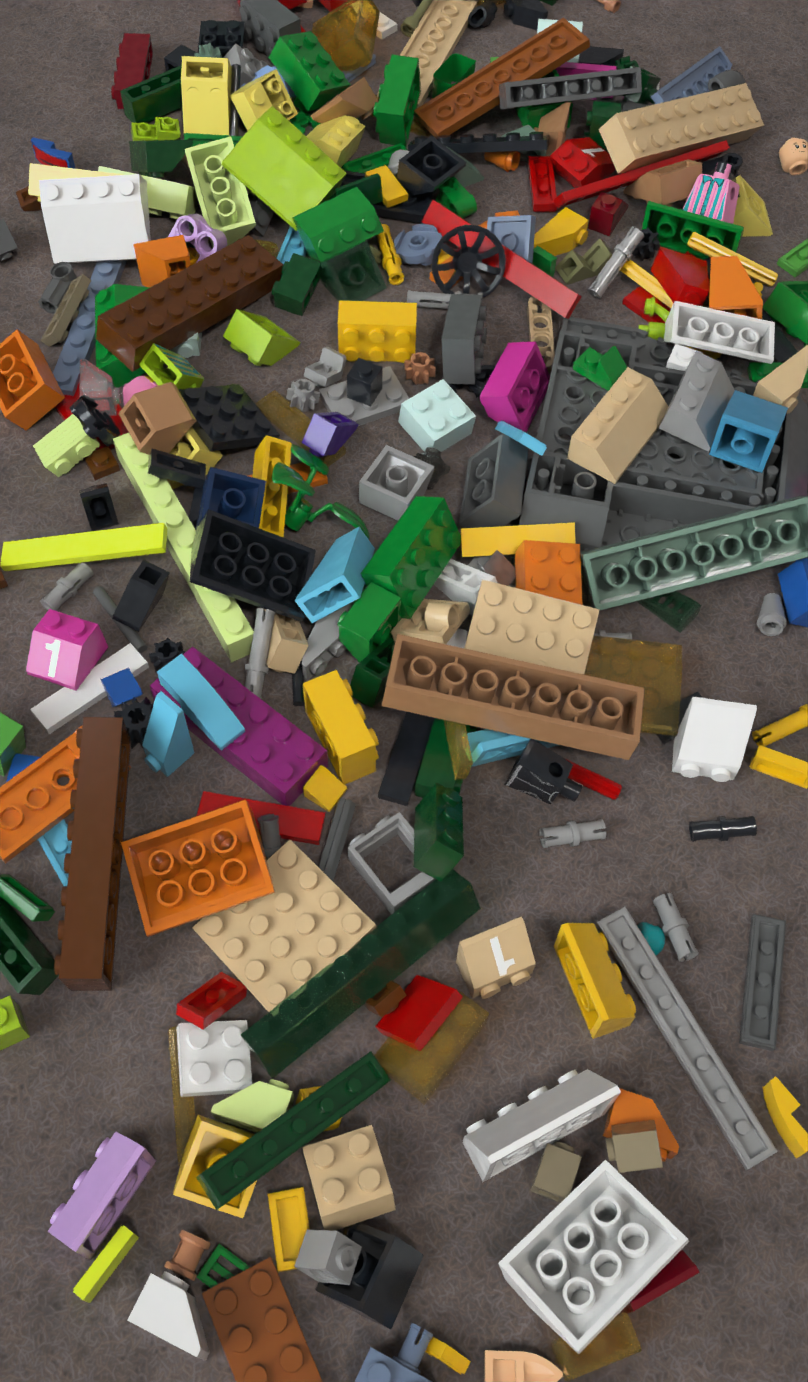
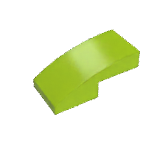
M155 117V125L144 122H132L131 124L132 141L176 140L181 135L179 120L171 117Z

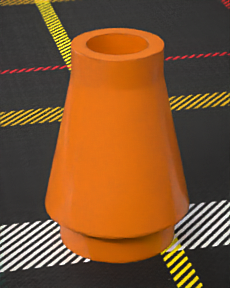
M518 151L485 152L484 159L509 172V170L515 171L520 162V153Z

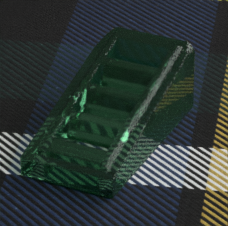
M677 591L655 596L653 599L647 598L637 601L680 633L698 616L702 606L695 600ZM662 597L667 599L663 604L658 603ZM671 603L675 605L673 609L668 608ZM680 609L684 611L682 614L678 613Z

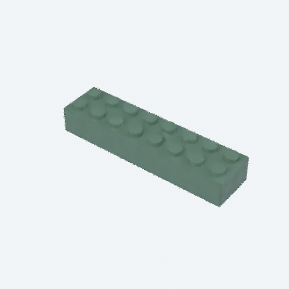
M797 496L580 552L581 571L590 607L604 610L808 557V496Z

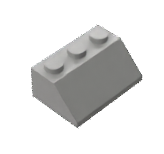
M698 351L695 352L680 380L659 429L703 450L710 451L722 415L735 391L721 362Z

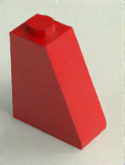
M660 246L651 266L653 275L673 303L674 301L702 306L710 291L707 261Z

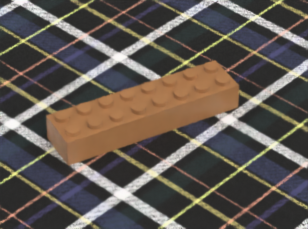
M397 634L382 706L629 760L640 742L644 688Z

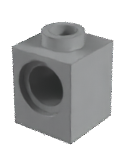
M307 1229L294 1267L318 1282L350 1285L362 1247L338 1231Z

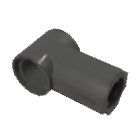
M68 262L56 263L50 270L52 279L38 301L40 307L48 313L55 314L71 281L77 278L72 266Z

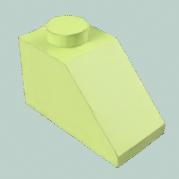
M270 1079L269 1083L258 1081L214 1104L211 1114L216 1120L258 1133L290 1110L295 1098L293 1091L288 1090L289 1085L273 1079Z

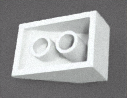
M692 697L674 738L672 772L681 773L682 776L689 778L697 776L711 777L714 781L718 782L734 780L742 764L757 705Z

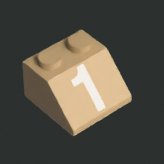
M522 916L459 942L456 964L472 998L480 995L483 999L489 998L500 992V987L512 983L513 986H517L531 978L530 974L533 973L536 962Z

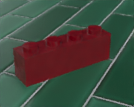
M124 33L123 41L119 43L120 57L116 59L117 71H114L115 85L111 87L112 99L116 100L118 109H124L121 90L150 78L153 58L150 34Z

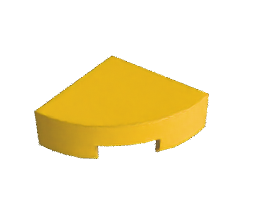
M435 1337L430 1340L425 1353L437 1358L460 1375L461 1373L465 1374L471 1362Z

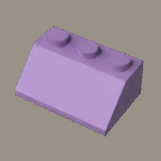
M115 1132L111 1139L107 1137L100 1144L95 1154V1157H97L96 1161L89 1171L84 1170L79 1175L73 1186L75 1192L67 1204L62 1203L55 1210L50 1220L52 1226L48 1232L70 1249L89 1260L93 1258L156 1162L146 1148L118 1132Z

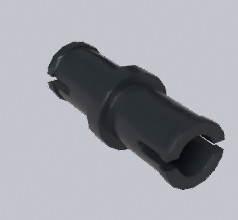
M720 816L717 817V820L690 821L689 832L692 842L708 839L728 841L730 837L756 836L757 826L754 816L732 819Z

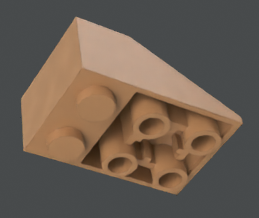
M687 159L646 172L626 187L624 193L633 196L634 199L646 200V203L651 201L669 207L673 205V202L679 200L687 201L698 176L702 174V163Z

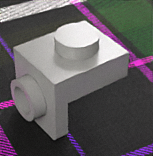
M326 346L322 349L320 361L305 368L304 377L311 380L316 386L327 387L342 378L346 356Z

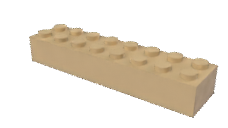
M744 83L616 113L599 129V132L617 173L620 174L727 140L728 145L747 140L761 129L764 123L754 103L751 91L748 89L747 84Z

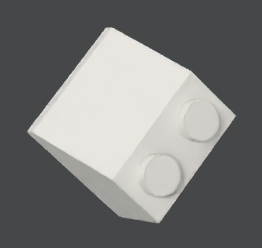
M164 1271L161 1278L151 1273L127 1321L197 1358L207 1360L210 1352L195 1297L187 1292L190 1285Z

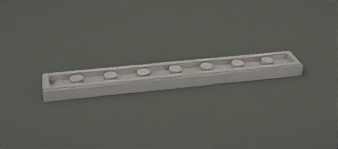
M626 907L596 923L597 928L604 934L608 946L745 1170L752 1168L778 1152Z

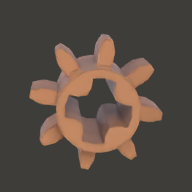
M423 352L412 354L411 361L405 360L404 364L406 379L411 378L416 385L428 384L429 376H436L435 359L430 358L429 355Z

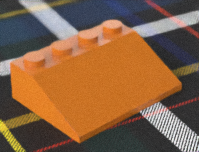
M246 800L121 842L147 937L275 893L261 836L252 808Z

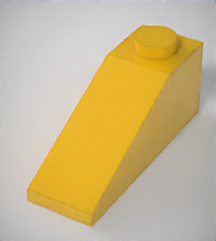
M565 207L535 234L534 248L539 246L554 256L570 252L586 241L589 220Z

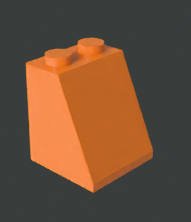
M738 256L711 257L709 308L762 319L763 300Z

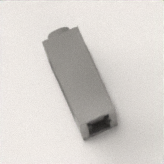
M400 812L393 817L386 816L381 819L374 830L366 835L362 833L356 836L348 847V860L393 918L445 882V878L440 882L421 872L390 894L363 859L396 835L401 838L414 855V829Z

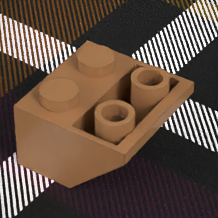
M172 382L135 393L118 413L138 450L149 455L152 448L169 453L197 421L177 386Z

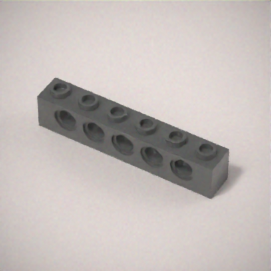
M641 67L499 84L500 109L642 92Z

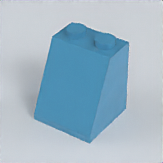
M735 390L722 415L709 455L763 473L788 407Z

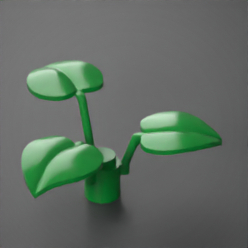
M292 444L291 452L293 455L310 466L311 472L307 480L304 481L299 473L286 464L278 462L274 466L272 473L273 483L284 484L298 490L295 500L286 510L285 524L291 529L299 531L307 520L313 522L317 516L327 510H331L335 515L355 528L360 527L369 539L367 526L361 517L339 502L334 504L328 503L314 513L311 512L313 506L304 499V496L306 494L312 497L315 494L310 484L316 472L319 471L327 475L329 468L316 455L298 445Z

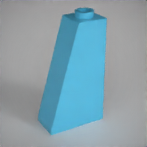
M360 527L335 540L296 597L295 602L311 623L361 597L365 583L361 572L373 557L375 548Z

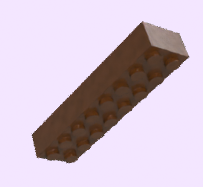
M247 235L99 315L96 340L133 372L140 368L139 363L153 343L171 350L187 341L197 332L199 334L235 313L236 309L240 310L271 292L275 281H280L281 271L284 264L252 237Z
M83 717V726L77 729L76 744L80 748V758L75 759L73 765L74 778H78L77 790L72 789L70 796L71 809H75L74 821H69L67 828L68 841H72L71 853H66L64 859V871L66 874H69L68 885L63 886L61 891V905L65 907L64 920H59L58 940H62L61 954H56L54 971L55 975H59V979L71 991H112L123 853L121 842L124 840L131 738L122 717Z

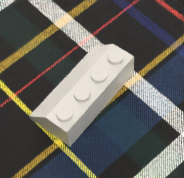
M674 301L665 322L664 341L772 364L774 361L775 322Z

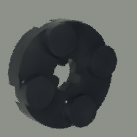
M82 395L69 407L71 412L84 422L83 430L92 439L99 437L109 447L113 444V438L119 436V428L106 411L102 414L96 409L98 404L93 399Z

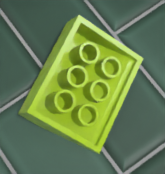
M273 106L257 119L221 163L295 231H297L292 217L328 201L336 193V188L340 187L347 174Z

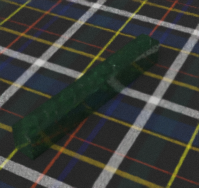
M454 869L449 872L442 882L437 879L381 922L373 931L363 937L345 955L338 957L333 963L327 965L241 1034L242 1039L256 1061L272 1079L365 1004L369 998H372L386 987L389 981L397 978L481 908L471 883Z

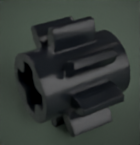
M649 228L640 230L643 232L644 238L636 246L632 254L633 256L638 255L641 257V261L654 258L655 250L658 251L660 248L658 232L653 234Z
M167 638L159 644L154 643L155 652L150 653L149 657L151 663H154L155 672L157 673L158 670L181 653L184 654L185 651H183L181 641L175 643Z

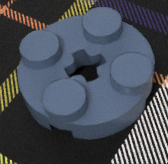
M418 224L412 226V231L406 234L405 230L400 232L395 238L394 247L396 253L401 258L402 264H422L427 266L431 265L433 252L442 235L438 233L437 228L433 225Z

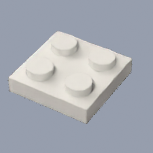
M247 1020L214 1021L204 1030L192 1023L178 1024L177 1045L181 1097L234 1094L252 1085Z

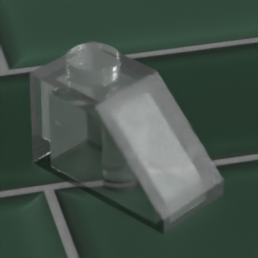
M80 359V397L86 395L98 404L96 409L102 414L106 411L109 416L117 415V404H121L120 389L114 387L112 376L86 359Z

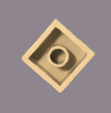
M372 1125L302 1147L324 1230L335 1231L396 1210L393 1191Z

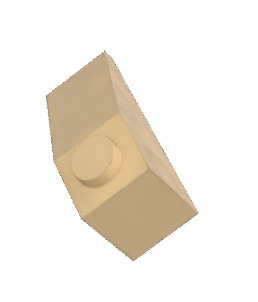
M808 345L757 383L753 396L788 407L787 414L792 412L798 404L797 396L808 368Z
M275 613L266 664L268 668L276 672L295 674L309 645L300 621Z

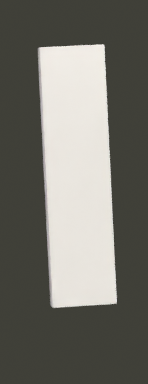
M130 643L96 665L77 691L63 687L30 710L47 733L51 734L107 696L100 679L128 667L133 676L136 677L149 668L148 662Z

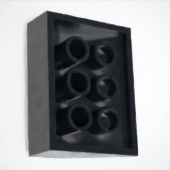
M208 509L197 527L191 552L190 582L302 622L305 614L295 602V599L312 575L316 550Z

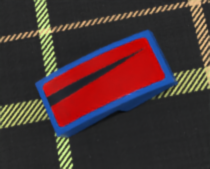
M34 137L31 139L35 158L42 165L76 169L72 153L57 150L55 143L52 141Z

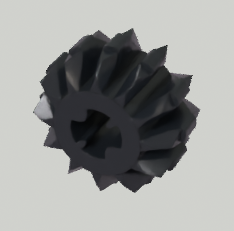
M133 697L132 704L128 705L122 702V711H114V717H122L131 738V749L138 743L143 748L142 744L154 703L151 704L147 697L141 703Z

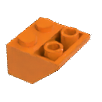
M183 235L133 244L141 283L145 287H152L191 266L190 256Z

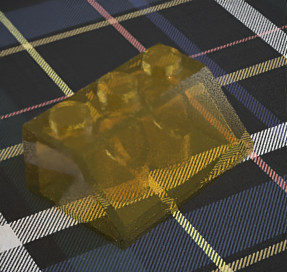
M461 991L458 992L463 998L422 1051H418L388 1037L374 1055L387 1075L423 1105L427 1103L487 1024L489 1013Z

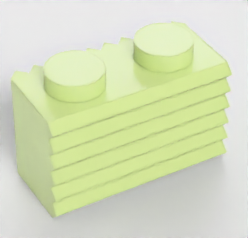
M74 414L33 445L44 467L57 477L68 473L75 464H79V461L91 455L96 447H100L97 438L92 439L83 430L84 422Z

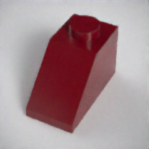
M601 192L592 205L588 229L610 237L629 205L620 198Z

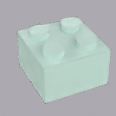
M442 379L401 403L398 422L431 459L472 434L476 415L447 382Z

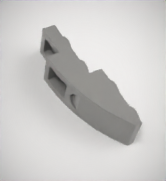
M366 584L363 587V591L367 588ZM354 601L317 620L307 640L309 646L302 659V672L306 681L314 675H320L334 656H341L347 649L339 640V627L337 623L344 611L348 612L351 609Z

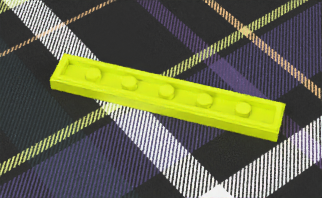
M164 523L3 542L0 567L4 571L166 553L167 527Z

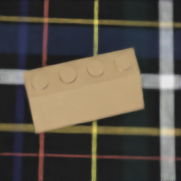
M627 367L571 436L567 459L616 484L657 431L668 409L667 403L653 380Z

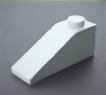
M450 559L434 585L452 601L468 602L470 614L473 615L482 579L497 583L495 576Z

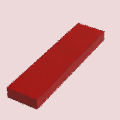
M203 791L196 816L246 800L252 808L260 835L258 818L263 815L274 814V816H279L281 839L320 845L326 812Z

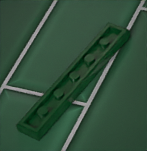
M370 1051L196 1177L216 1210H218L390 1082L391 1079L372 1051Z

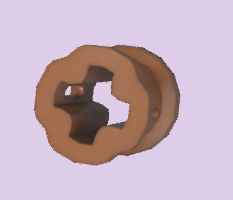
M181 1230L179 1234L181 1240L171 1261H166L164 1267L194 1281L197 1276L195 1269L204 1250H209L211 1243Z

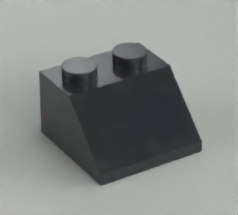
M430 136L399 160L397 180L413 195L435 191L462 170L467 162L433 136Z
M359 1222L347 1226L342 1234L362 1247L350 1285L319 1282L315 1290L361 1316L391 1330L424 1255L398 1237Z

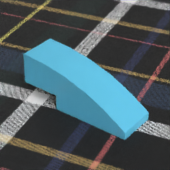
M182 653L157 671L160 684L180 704L183 712L220 750H223L245 732V728L231 709Z

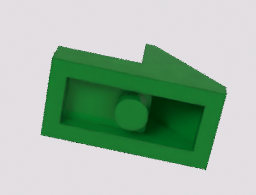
M612 346L604 355L589 347L573 364L574 371L607 391L610 390L627 369L616 346Z

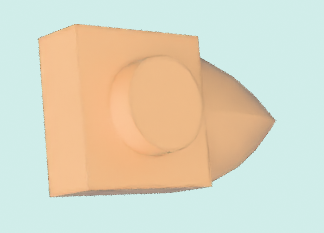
M484 1351V1382H558L563 1377V1372L556 1365L537 1354L523 1351Z

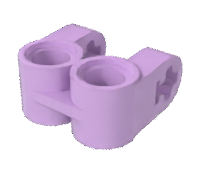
M199 214L179 217L168 236L183 235L186 244L190 242L200 254L197 262L227 246L225 234L218 229L210 227L204 217ZM189 222L193 224V233L189 230ZM209 237L214 242L213 249L208 244Z

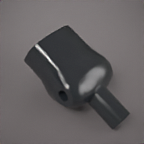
M487 1L477 6L468 16L469 24L472 27H487L495 18V13L497 12L496 4L493 1Z

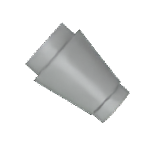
M769 593L763 598L757 626L764 635L776 636L782 633L787 621L781 597L778 594Z

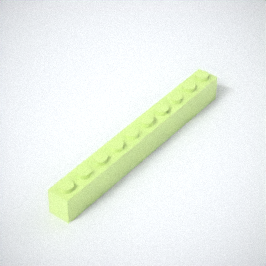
M129 432L113 438L118 460L153 523H164L166 525V546L231 662H234L249 655L254 631L235 598L190 582L191 552L196 530L167 479H160L152 474H148L149 454L138 450Z

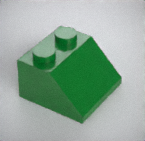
M370 582L364 591L362 590L361 597L354 601L351 609L348 612L344 611L337 623L339 627V640L359 663L392 636L391 631L401 620V597Z

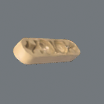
M532 296L528 301L527 308L529 342L543 341L548 344L545 347L538 346L541 355L545 356L544 361L548 373H551L555 356L551 308ZM537 306L541 307V313H537ZM543 323L546 327L538 328L534 324Z

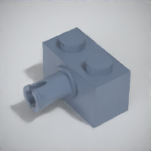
M411 1323L397 1357L393 1356L391 1359L370 1347L355 1382H432L419 1375L421 1371L418 1370V1367L434 1335L424 1329L419 1343L415 1345L414 1342L421 1327Z

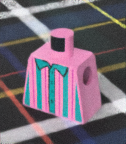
M718 162L713 176L700 174L683 210L733 224L740 187L739 184L728 179L732 165Z

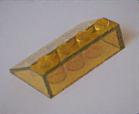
M348 0L313 23L312 33L318 38L325 51L330 54L331 59L339 70L353 71L360 66L365 67L371 62L380 11L372 0Z
M593 635L584 675L644 688L641 732L677 736L682 682V645Z

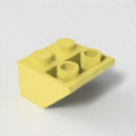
M277 69L245 84L229 95L247 131L272 106L287 120L292 119L298 114Z

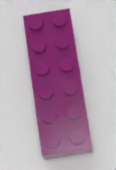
M192 646L183 654L184 657L219 694L243 725L245 732L223 750H220L184 713L188 730L280 804L290 806L304 792V785L320 765L328 767L327 750ZM159 678L150 685L154 701L156 695L162 691L181 708L180 704L160 684Z

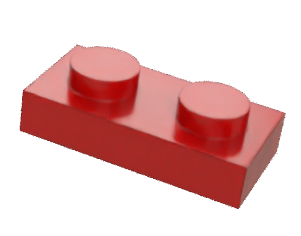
M220 972L177 1003L176 1015L204 1030L243 1000L247 995V988L243 983Z

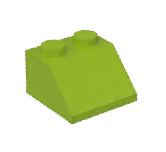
M236 309L223 335L224 338L231 342V348L240 353L247 354V359L260 367L262 364L274 365L301 343L267 317Z

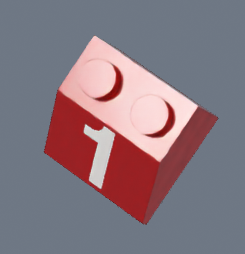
M590 137L567 139L550 155L555 171L574 188L606 179L616 170L610 154Z

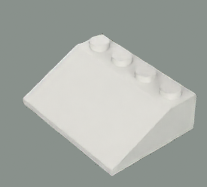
M141 175L39 180L41 208L54 264L59 262L81 263L135 260L136 254L133 244L151 241L147 181Z
M588 1069L579 1074L576 1070H572L558 1079L559 1085L548 1090L546 1086H543L527 1096L530 1101L518 1107L515 1102L511 1103L497 1112L499 1116L497 1119L489 1123L482 1119L466 1129L468 1134L464 1136L462 1143L482 1181L484 1182L544 1149L547 1143L553 1144L605 1115L621 1093L618 1085Z
M605 1160L498 1264L507 1283L524 1302L569 1346L580 1354L684 1248L689 1240Z

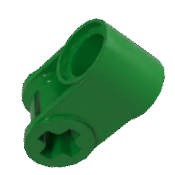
M451 177L438 187L437 202L462 218L476 213L477 204L475 198L455 177Z

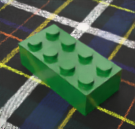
M416 496L361 572L367 586L372 582L401 597V618L411 619L461 544V534L458 531L445 498Z

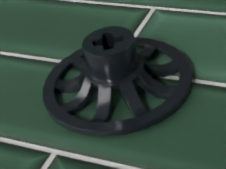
M463 225L447 232L436 245L431 262L432 274L439 289L445 294H455L449 289L457 282L460 276L463 277V294H469L470 277L473 276L483 290L481 292H483L484 298L492 293L502 280L506 258L501 242L491 231L477 225ZM464 232H479L474 244L471 247L467 246ZM458 234L461 247L454 250L445 243L451 237ZM485 236H487L494 243L495 247L479 252L478 249ZM441 249L453 257L451 262L437 264ZM497 253L499 255V268L482 262V259L489 258ZM454 269L452 277L446 284H443L438 271ZM480 269L497 274L489 287L478 273Z

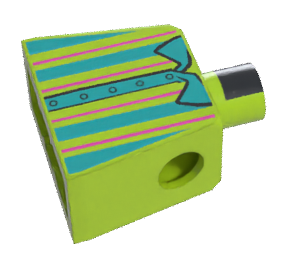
M155 343L152 344L139 363L140 367L158 386L172 382L175 383L178 389L200 388L204 381L201 374L184 357ZM164 364L168 365L167 369L163 368Z

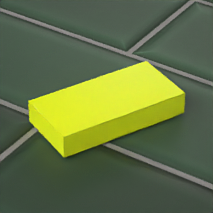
M121 1226L73 1288V1293L83 1301L91 1303L139 1237L126 1226Z

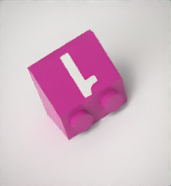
M49 609L33 630L26 668L27 674L77 691L108 648L99 625Z

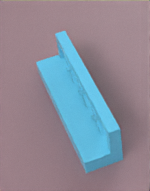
M489 729L463 734L460 738L471 767L518 756L530 740V738ZM536 740L547 748L558 746L557 744Z

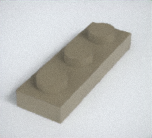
M84 274L71 281L41 339V342L50 347L57 342L62 343L69 332L67 327L77 317L79 303H82L89 294L87 288L91 280Z

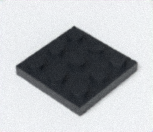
M240 384L178 389L197 420L192 425L193 429L210 451L260 445L266 435L279 439L280 434Z

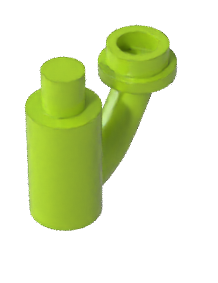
M651 297V299L646 298L644 314H649L652 317L653 313H655L666 322L670 312L656 303L655 297ZM649 322L648 325H638L639 329L648 332V337L658 340L659 337L664 339L665 323Z

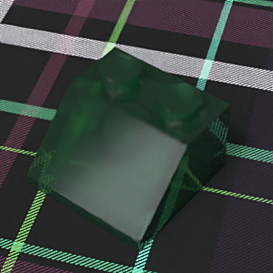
M367 241L320 262L323 285L338 301H363L387 288Z

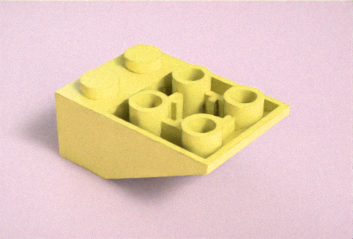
M182 56L181 88L184 133L229 135L231 104L229 95H231L232 66L228 58Z

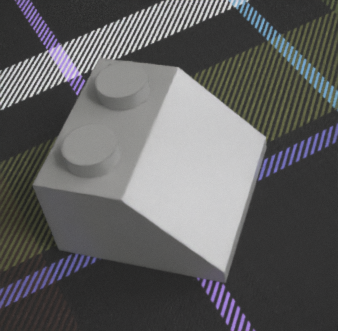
M386 445L359 481V503L399 521L416 496H424L435 466Z

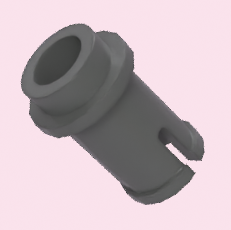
M274 814L263 815L258 818L266 857H271L285 844L281 841L279 816H274Z

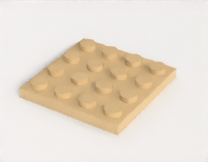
M482 579L464 648L584 675L600 609Z
M291 840L286 842L267 860L275 893L203 917L192 927L278 1023L378 930L376 924Z

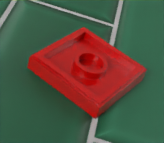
M416 975L404 990L407 996L399 1002L398 1007L393 1012L384 1015L375 1027L383 1035L418 1051H422L463 996L455 988Z

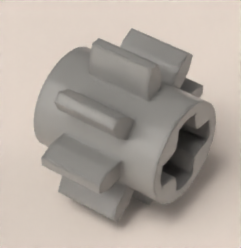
M307 379L293 381L291 388L287 389L286 399L291 400L290 407H293L298 412L314 410L315 403L319 402L320 392L315 391L316 385Z

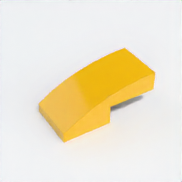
M775 1076L762 1087L764 1099L778 1133L797 1159L808 1151V1133L791 1115L800 1106V1103Z

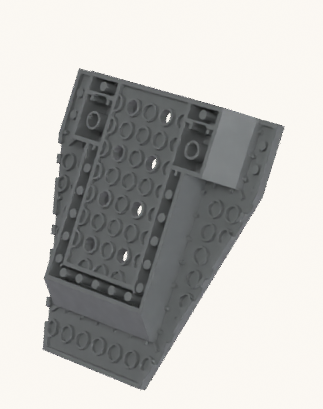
M564 317L537 435V440L544 443L547 449L542 456L535 452L533 454L519 525L575 522L576 544H580V552L797 496H808V403L806 404L798 395L797 406L789 414L786 413L763 473L709 455L710 451L703 450L658 428L620 479L614 484L567 459L571 439L565 440L559 437L562 434L572 436L608 392L574 371V361L589 347L604 355L612 346H616L627 367L653 380L668 407L685 371L666 368L667 361L674 347L669 346L668 342H665L660 337L658 340L647 336L648 332L639 328L574 317L567 319ZM732 369L731 372L725 370L734 390L753 396L757 383L760 380L755 383L741 377L742 372ZM668 454H677L680 456V459H673ZM723 464H733L735 469L726 468ZM513 554L511 564H515V554ZM791 561V562H787V563H783V564H790V563H794L795 561Z

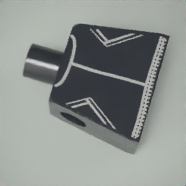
M534 739L529 740L515 761L504 784L548 804H551L558 794L575 802L583 785L568 778L573 767L571 762Z

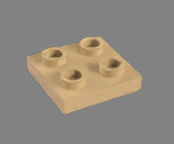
M423 599L411 619L402 618L391 631L393 639L396 641L397 634L447 644L470 614L468 602Z

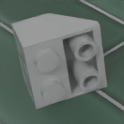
M236 43L223 57L229 59L231 66L233 64L241 65L240 87L244 83L251 82L255 78V73L268 65L265 61L256 59L247 48H241Z

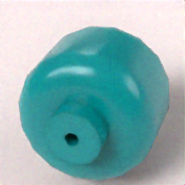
M647 922L639 923L637 925L657 956L663 950L665 944V935L662 928Z

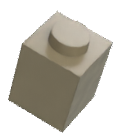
M655 1120L611 1125L612 1138H606L609 1161H617L618 1173L663 1168Z
M557 1141L554 1142V1145L547 1143L530 1191L561 1203L571 1193L582 1157L574 1154L575 1149L565 1143Z

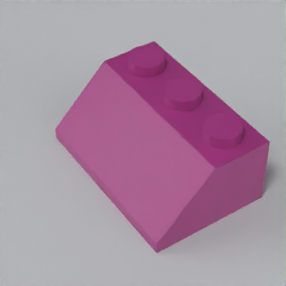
M536 341L508 343L479 396L488 417L496 422L502 420L524 432H527L547 393L550 375Z

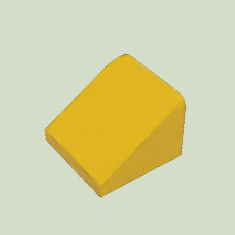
M320 765L304 785V797L330 813L338 800L346 792L347 786L326 767Z

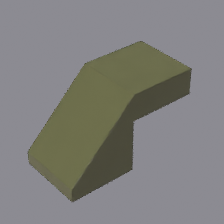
M599 238L583 256L571 250L555 269L564 282L569 285L598 275L611 258L613 252L605 241Z

